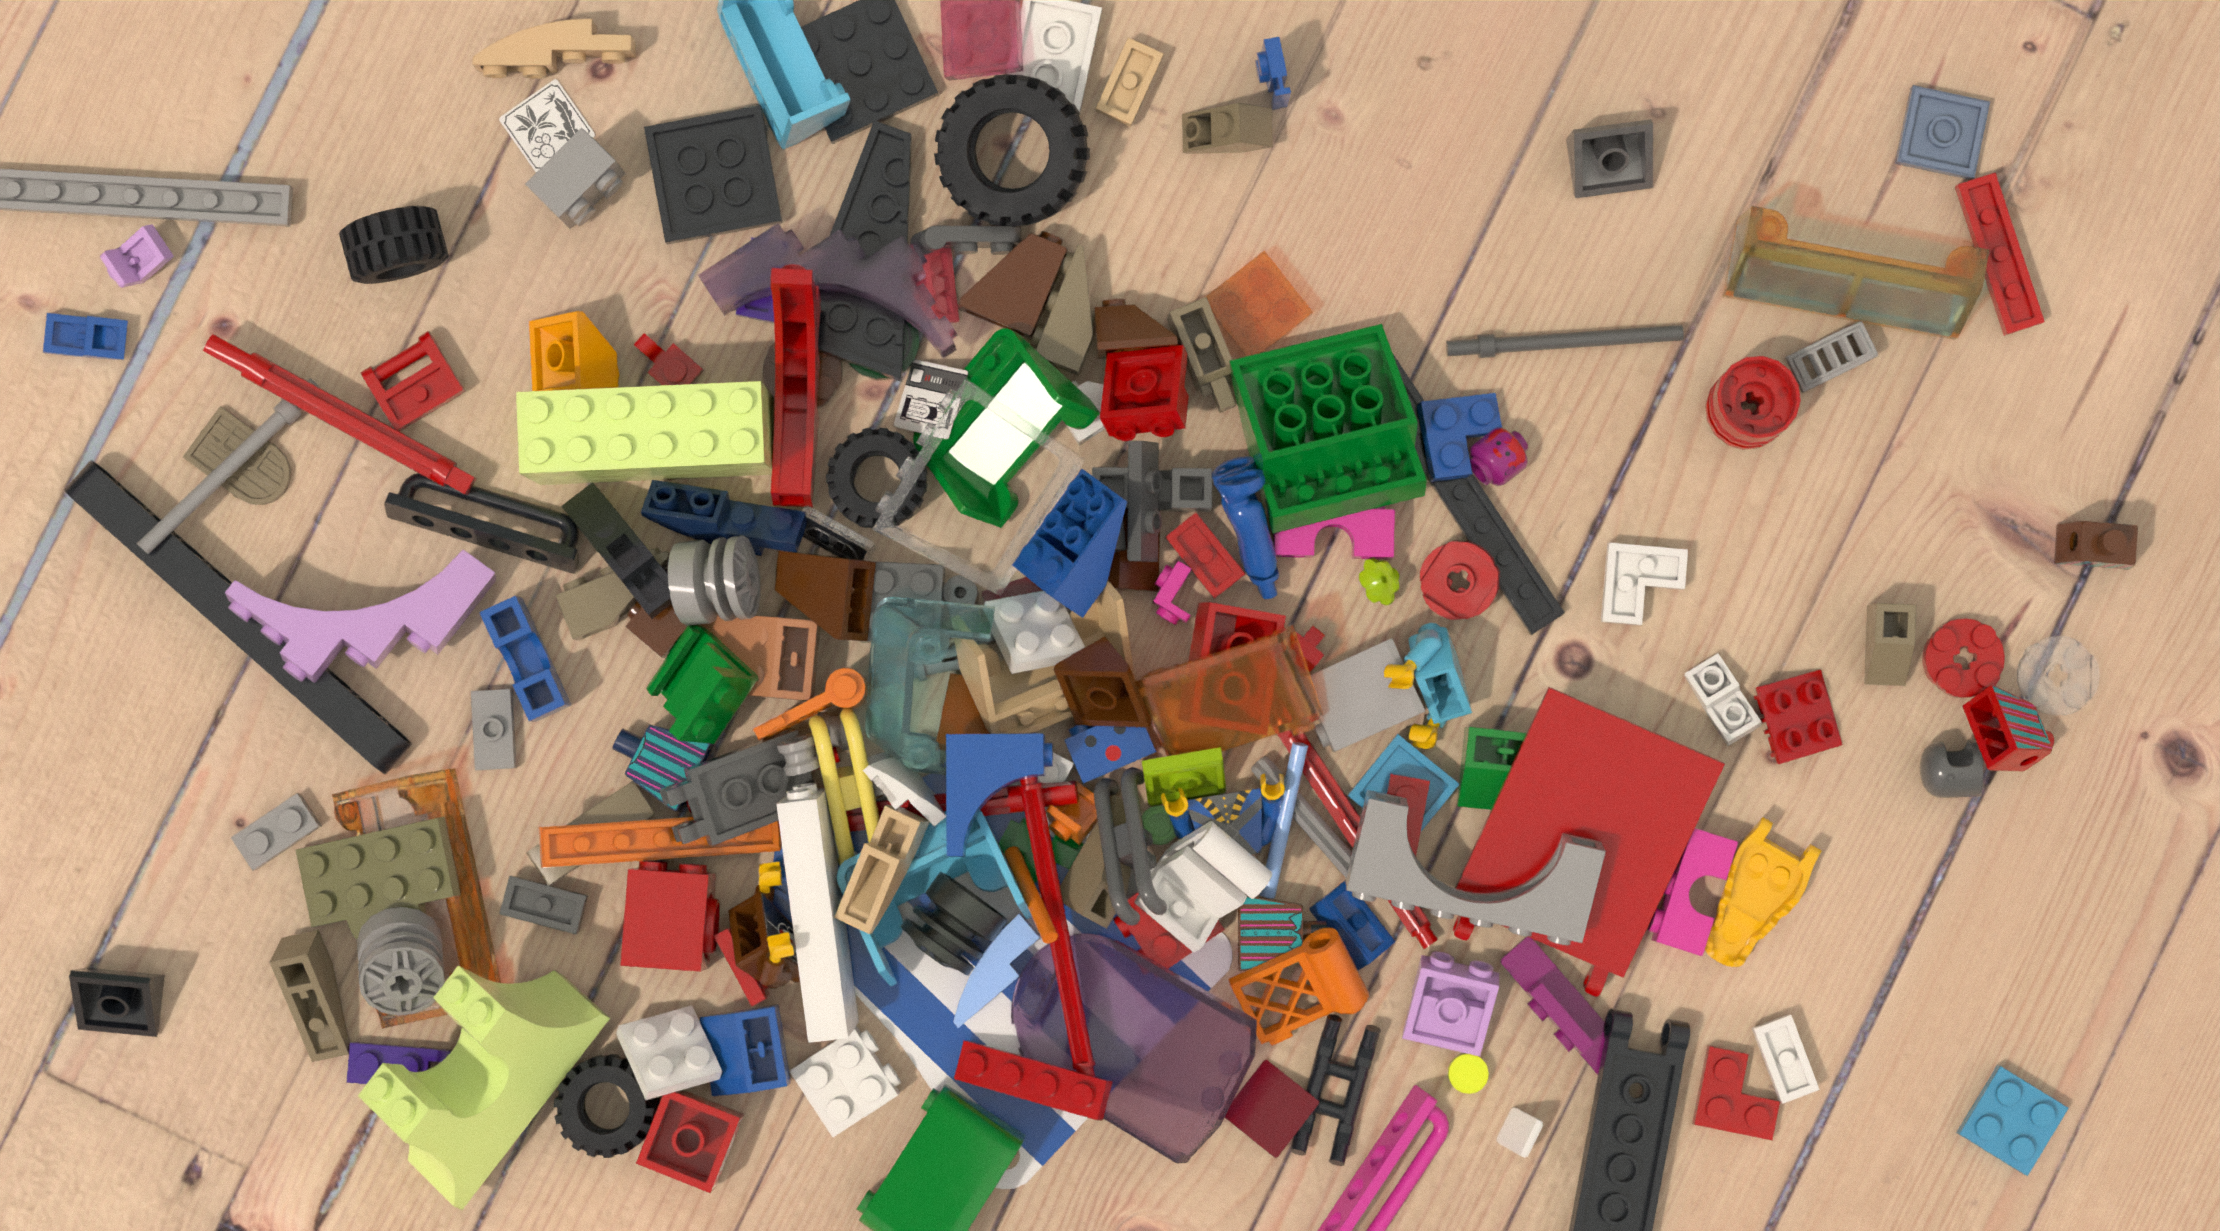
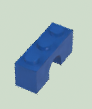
M513 596L479 612L495 648L501 652L511 671L515 683L512 686L528 721L537 722L572 706L524 599Z

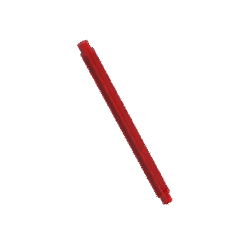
M1274 688L1269 723L1289 753L1292 742L1308 745L1302 773L1353 848L1360 816ZM1388 900L1410 935L1416 937L1423 949L1438 940L1430 928L1431 922L1421 907L1415 906L1414 910H1404L1393 906L1391 900Z
M1038 776L1020 780L1021 785L1018 786V789L1021 791L1041 899L1058 934V938L1050 943L1073 1061L1072 1069L1095 1076L1093 1066L1096 1065V1062L1093 1059L1041 790L1042 782H1038Z

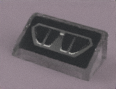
M810 506L803 508L802 513H805L807 521L802 537L804 540L835 557L870 560L877 547L875 542Z

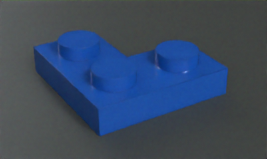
M1496 393L1421 401L1417 404L1430 482L1467 478L1472 475L1466 438L1482 437L1497 427L1502 428Z

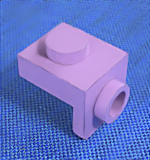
M153 224L142 226L119 248L106 250L100 255L101 260L107 267L109 276L121 288L145 283L174 257Z

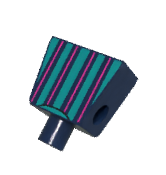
M649 724L643 737L622 728L612 749L631 758L625 775L663 803L659 789L687 781L684 769L707 761L715 744L679 741L669 732V729ZM685 802L675 806L666 804V806L676 812H681Z

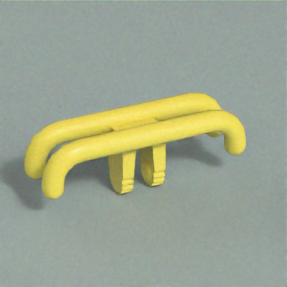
M847 708L841 711L840 719L844 726L853 767L844 766L836 768L832 744L824 719L821 716L815 715L809 720V727L816 746L838 849L839 865L855 856L846 811L862 808L869 843L880 819L873 783L863 771L869 764L860 724L855 712Z

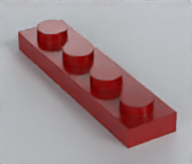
M1996 172L1956 185L1955 190L2003 335L2005 336L2044 323V317Z
M963 1040L954 1076L955 1080L1097 1121H1103L1113 1081Z

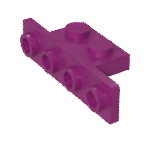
M1525 937L1500 959V963L1529 995L1531 1000L1527 1005L1542 1022L1548 1018L1558 1029L1553 1035L1568 1052L1575 1048L1598 1075L1605 1040L1603 1019L1532 938Z

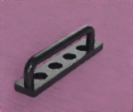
M419 473L412 474L406 478L398 494L389 492L384 503L386 515L390 519L575 574L579 564L578 550L576 549L579 530L572 519L562 512L473 486L469 494L465 495L447 484L442 487ZM428 488L557 527L563 531L561 543H556L414 500L413 497L418 489Z

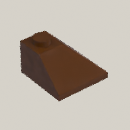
M1125 299L1103 300L1102 307H1094L1098 359H1106L1107 353L1178 346L1175 334L1134 304L1126 305Z

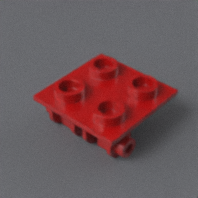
M1821 669L1755 687L1757 695L1753 697L1758 702L1760 713L1764 714L1765 718L1760 720L1762 723L1766 722L1768 729L1763 730L1764 734H1770V737H1768L1772 751L1770 756L1775 757L1777 764L1786 763L1843 745Z

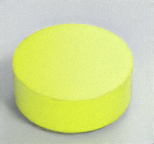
M1462 1053L1450 1062L1448 1079L1456 1090L1472 1094L1480 1091L1487 1083L1488 1067L1479 1056Z

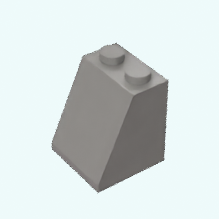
M1392 638L1300 680L1303 688L1298 689L1297 692L1305 710L1308 712L1313 709L1320 724L1313 727L1323 748L1330 745L1332 752H1336L1425 712L1414 685L1409 689L1388 688L1392 678L1384 677L1385 667L1388 664L1404 665Z

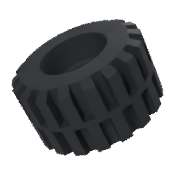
M406 206L377 212L351 222L339 233L351 280L358 283L376 284L408 278L438 267L449 257L437 210L431 207Z
M871 427L862 429L863 432L850 434L843 444L839 443L835 448L836 452L833 458L830 457L829 470L828 474H826V483L829 487L828 492L837 509L847 519L859 526L874 528L875 530H884L886 527L894 528L899 526L902 521L909 520L914 515V511L922 505L928 486L927 469L917 448L904 435L889 431L887 428L879 427V429L873 430ZM872 456H884L891 459L898 466L901 475V482L897 492L891 498L882 502H871L859 495L854 485V474L857 467L865 459Z
M617 1054L595 1056L580 1063L566 1074L567 1077L560 1083L557 1089L559 1091L558 1097L554 1099V1107H557V1115L554 1117L556 1125L560 1124L563 1129L560 1132L565 1140L569 1138L573 1142L572 1147L577 1151L582 1149L587 1152L586 1155L591 1157L600 1155L603 1158H612L615 1155L629 1152L646 1138L660 1100L659 1097L645 1100L627 1058H621ZM598 1083H613L619 1086L628 1098L629 1115L626 1121L617 1128H601L594 1124L587 1115L585 1109L586 1095Z

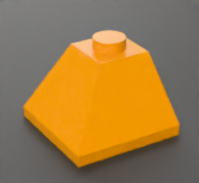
M583 311L529 321L532 391L619 387L617 352Z

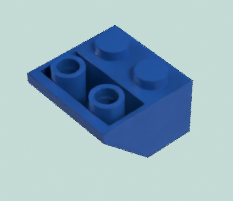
M779 1004L699 1017L700 1024L722 1069L720 1079L710 1082L712 1096L751 1093L787 1087L791 1084Z

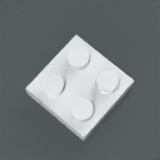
M1045 591L991 600L984 603L982 608L983 616L1011 674L1055 666L1058 662L1085 648L1065 606Z
M693 1006L618 1026L616 1035L645 1100L720 1079L722 1069Z

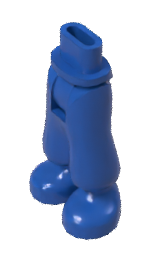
M1244 456L1230 459L1214 469L1212 479L1215 487L1221 494L1222 507L1236 533L1244 570L1251 582L1257 585L1262 598L1271 599L1278 595L1274 582L1279 578L1278 568L1276 567L1277 558L1269 533L1264 507L1258 501L1255 494L1265 485L1264 473L1262 470L1256 469L1253 457Z

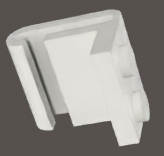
M1210 821L1172 844L1161 856L1157 866H1155L1151 873L1157 895L1167 904L1166 913L1156 915L1151 912L1143 903L1140 895H1138L1134 903L1192 952H1196L1204 946L1218 919L1242 906L1247 896L1251 899L1258 896L1270 881L1272 872L1214 822Z

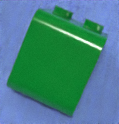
M697 624L686 627L646 689L651 696H658L661 693L667 699L663 707L676 718L669 732L679 741L715 744L759 678L752 669L713 633Z

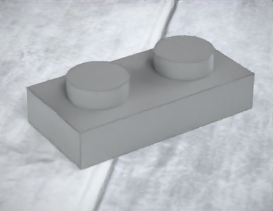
M297 793L232 836L231 839L252 871H254L322 825L302 795Z

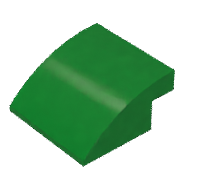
M1382 324L1229 361L1249 456L1254 458L1256 469L1262 470L1265 477V485L1259 492L1272 534L1425 496L1427 479L1415 449L1418 422Z

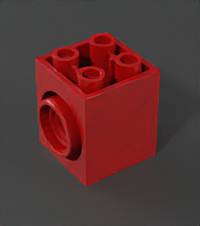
M639 861V867L628 869L620 966L702 972L708 969L710 954L713 955L717 946L714 935L719 932L720 903L715 898L717 873H707V865L684 863L679 864V870H667L668 862Z

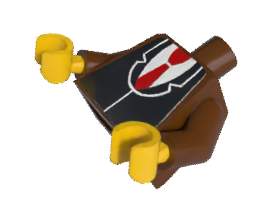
M780 862L760 864L759 885L756 886L754 895L728 910L736 966L770 989L782 987L790 980L794 983L800 982L793 924L773 904L775 889L772 886L782 885Z

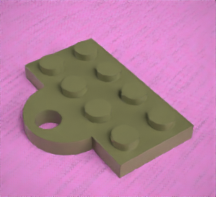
M445 817L296 849L311 927L347 920L352 934L357 939L360 929L371 916L385 909L407 907L420 910L426 914L425 903L461 895Z

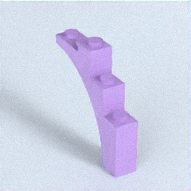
M463 549L442 572L418 589L387 603L358 610L319 611L292 607L261 596L236 580L226 590L225 594L228 601L231 602L228 608L246 622L251 617L264 626L260 630L261 633L275 644L280 646L283 641L287 643L280 651L282 660L286 662L283 668L290 675L301 682L307 677L315 683L344 646L348 648L345 654L361 667H365L369 663L377 669L405 632L410 634L407 640L423 653L430 649L438 655L496 582V575L494 571Z

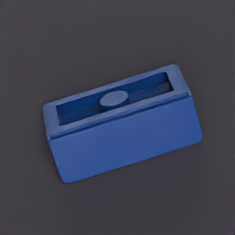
M1345 880L1309 909L1317 921H1326L1327 928H1334L1338 931L1357 970L1369 965L1395 943V940L1364 900L1353 897L1352 892L1347 891Z

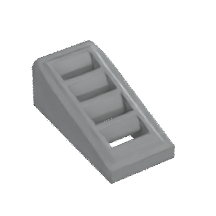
M1859 321L1785 358L1803 393L1878 357V353L1863 322ZM1847 336H1853L1862 354L1861 356L1856 357ZM1835 342H1838L1847 361L1843 365H1841L1832 346ZM1820 349L1823 350L1832 368L1828 372H1826L1816 352ZM1809 357L1818 377L1811 379L1801 358Z

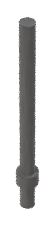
M1682 325L1509 337L1480 334L1477 335V339L1446 341L1447 356L1478 354L1479 358L1495 357L1496 353L1683 341L1684 331Z

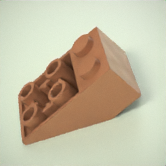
M718 615L712 623L701 624L757 674L759 679L748 696L808 701L814 698L821 627L813 621L754 616L751 619L744 620L736 618L732 621H724Z

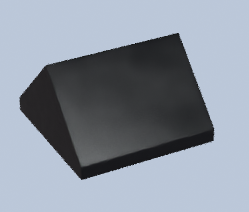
M95 968L71 970L69 981L78 1030L157 1037L165 975Z

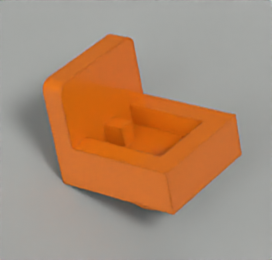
M1076 781L1079 797L1078 803L1056 807L1050 805L1046 810V815L1050 823L1049 829L1056 836L1064 841L1071 838L1080 845L1096 825L1097 815L1094 793Z

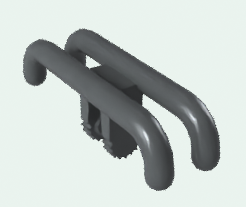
M1134 767L1124 771L1121 778V792L1126 823L1114 827L1110 796L1118 793L1119 784L1115 780L1103 778L1097 782L1094 789V802L1110 901L1119 918L1131 926L1139 923L1140 915L1130 906L1126 898L1120 862L1134 869L1138 893L1145 906L1156 915H1163L1167 911L1166 902L1157 895L1152 882L1150 870L1157 866L1156 856L1147 850V847L1153 844L1152 833L1143 828L1137 785H1141L1145 781L1143 770Z

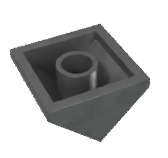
M1652 119L1574 129L1567 137L1566 142L1575 198L1653 188Z

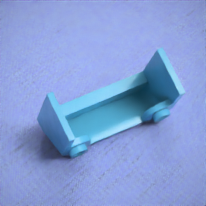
M719 0L717 13L721 25L756 99L762 107L766 120L783 150L800 143L845 115L851 99L840 83L834 85L831 79H825L793 12V0Z
M981 810L976 816L968 835L966 857H947L946 817L935 827L929 823L904 879L872 934L859 930L878 973L890 987L897 984V981L882 948L895 942L903 932L901 925L904 920L898 906L924 894L940 871L953 879L969 872L975 885L985 892H997L1009 887L1017 906L1025 918H1032L1008 861ZM860 853L845 860L838 869L837 882L843 895Z

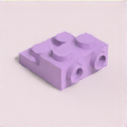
M1432 952L1430 957L1421 955L1402 1039L1480 1057L1499 989V973L1494 972L1493 967L1483 961H1471L1468 966L1455 963L1454 957L1444 952Z

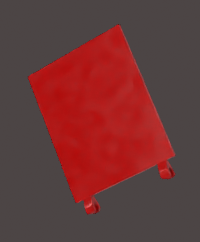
M1548 687L1455 889L1471 893H1496L1525 883L1549 862L1558 847L1562 833L1602 842L1606 852L1583 942L1571 941L1570 945H1561L1547 939L1548 935L1532 932L1531 936H1527L1592 964L1584 978L1583 987L1587 994L1598 997L1603 990L1609 972L1624 978L1725 763ZM1458 915L1453 925L1455 937L1465 941L1470 938L1475 926L1469 922L1470 918Z

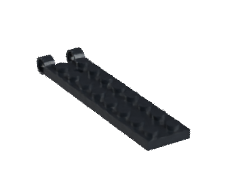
M1609 1009L1607 1012L1603 1030L1604 1046L1569 1231L1653 1230L1683 1064L1690 1039V1025L1688 1022L1667 1019L1664 1022L1660 1038L1662 1049L1660 1054L1628 1048L1633 1027L1632 1013L1617 1009ZM1633 1083H1640L1642 1086V1093L1638 1097H1631L1629 1093V1088Z

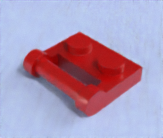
M429 331L419 336L417 343L374 369L370 366L361 372L363 379L391 425L398 431H402L466 392ZM428 354L432 361L431 364L390 389H385L383 381Z

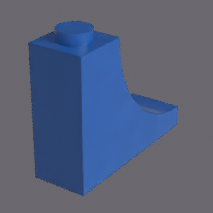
M1043 733L946 734L947 857H966V845L971 826L982 807L997 792L1014 782L1026 778L1046 776L1045 767H1053V743H1045V735Z

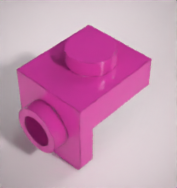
M1180 561L1176 563L1174 568L1169 565L1165 566L1155 582V585L1161 589L1153 600V604L1159 607L1156 614L1174 625L1179 620L1187 623L1191 617L1190 614L1171 603L1192 570Z

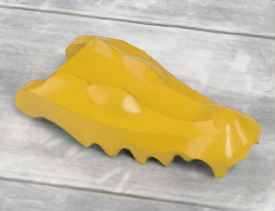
M1762 817L1748 833L1734 854L1718 904L1716 917L1706 943L1705 952L1725 966H1742L1758 940L1763 939L1777 925L1778 921L1796 906L1807 887L1813 866L1822 852L1821 849L1809 844L1801 857H1798L1766 839L1773 822L1765 817Z

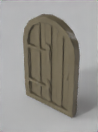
M220 406L204 429L201 430L183 458L206 475H209L254 430ZM267 441L221 486L231 492L234 497L249 504L266 505L278 500L286 492L291 481V468L287 457L274 443Z

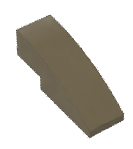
M632 781L567 825L650 820L655 813L634 781ZM540 843L526 853L548 886L581 866L541 868Z

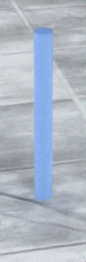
M1292 742L1284 779L1285 790L1282 795L1281 810L1277 818L1266 862V867L1272 872V877L1260 893V896L1273 899L1276 896L1308 748L1307 744Z

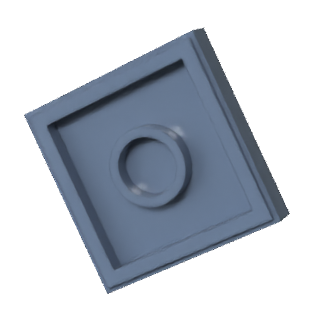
M1913 85L1909 92L1895 164L1968 180L1974 179L1990 101Z

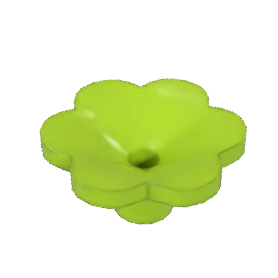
M1375 558L1365 560L1364 570L1359 574V581L1366 588L1367 598L1373 603L1380 601L1385 606L1392 604L1395 599L1394 593L1399 590L1400 576L1398 571L1392 568L1385 560L1380 562Z

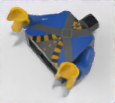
M1264 773L1260 776L1261 788L1187 800L1183 789L1178 788L1180 797L1177 801H1167L1165 793L1161 795V800L1166 812L1169 814L1175 835L1179 840L1212 821L1250 854L1261 853L1262 847L1269 844L1272 840L1277 818L1281 810L1282 795L1285 790L1284 776L1279 773V782L1275 785H1268Z

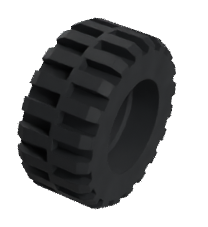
M1003 74L994 75V77L989 79H981L973 83V86L968 90H962L954 98V104L951 108H946L941 117L944 120L941 129L936 131L935 142H938V153H934L935 165H939L942 175L939 176L943 187L948 188L952 194L950 198L957 206H962L968 211L970 216L977 220H984L991 225L1016 227L1041 222L1061 211V208L1067 202H1071L1077 194L1076 190L1080 183L1084 182L1087 173L1085 168L1087 160H1090V148L1087 147L1086 137L1089 135L1086 125H1083L1079 117L1080 112L1074 104H1071L1062 91L1037 78ZM1006 113H1019L1032 118L1045 132L1049 144V158L1044 171L1034 182L1021 188H1005L990 181L980 169L976 157V144L981 130L993 118Z

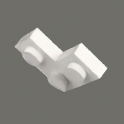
M1607 543L1601 622L1640 626L1643 620L1645 586L1685 589L1688 549Z

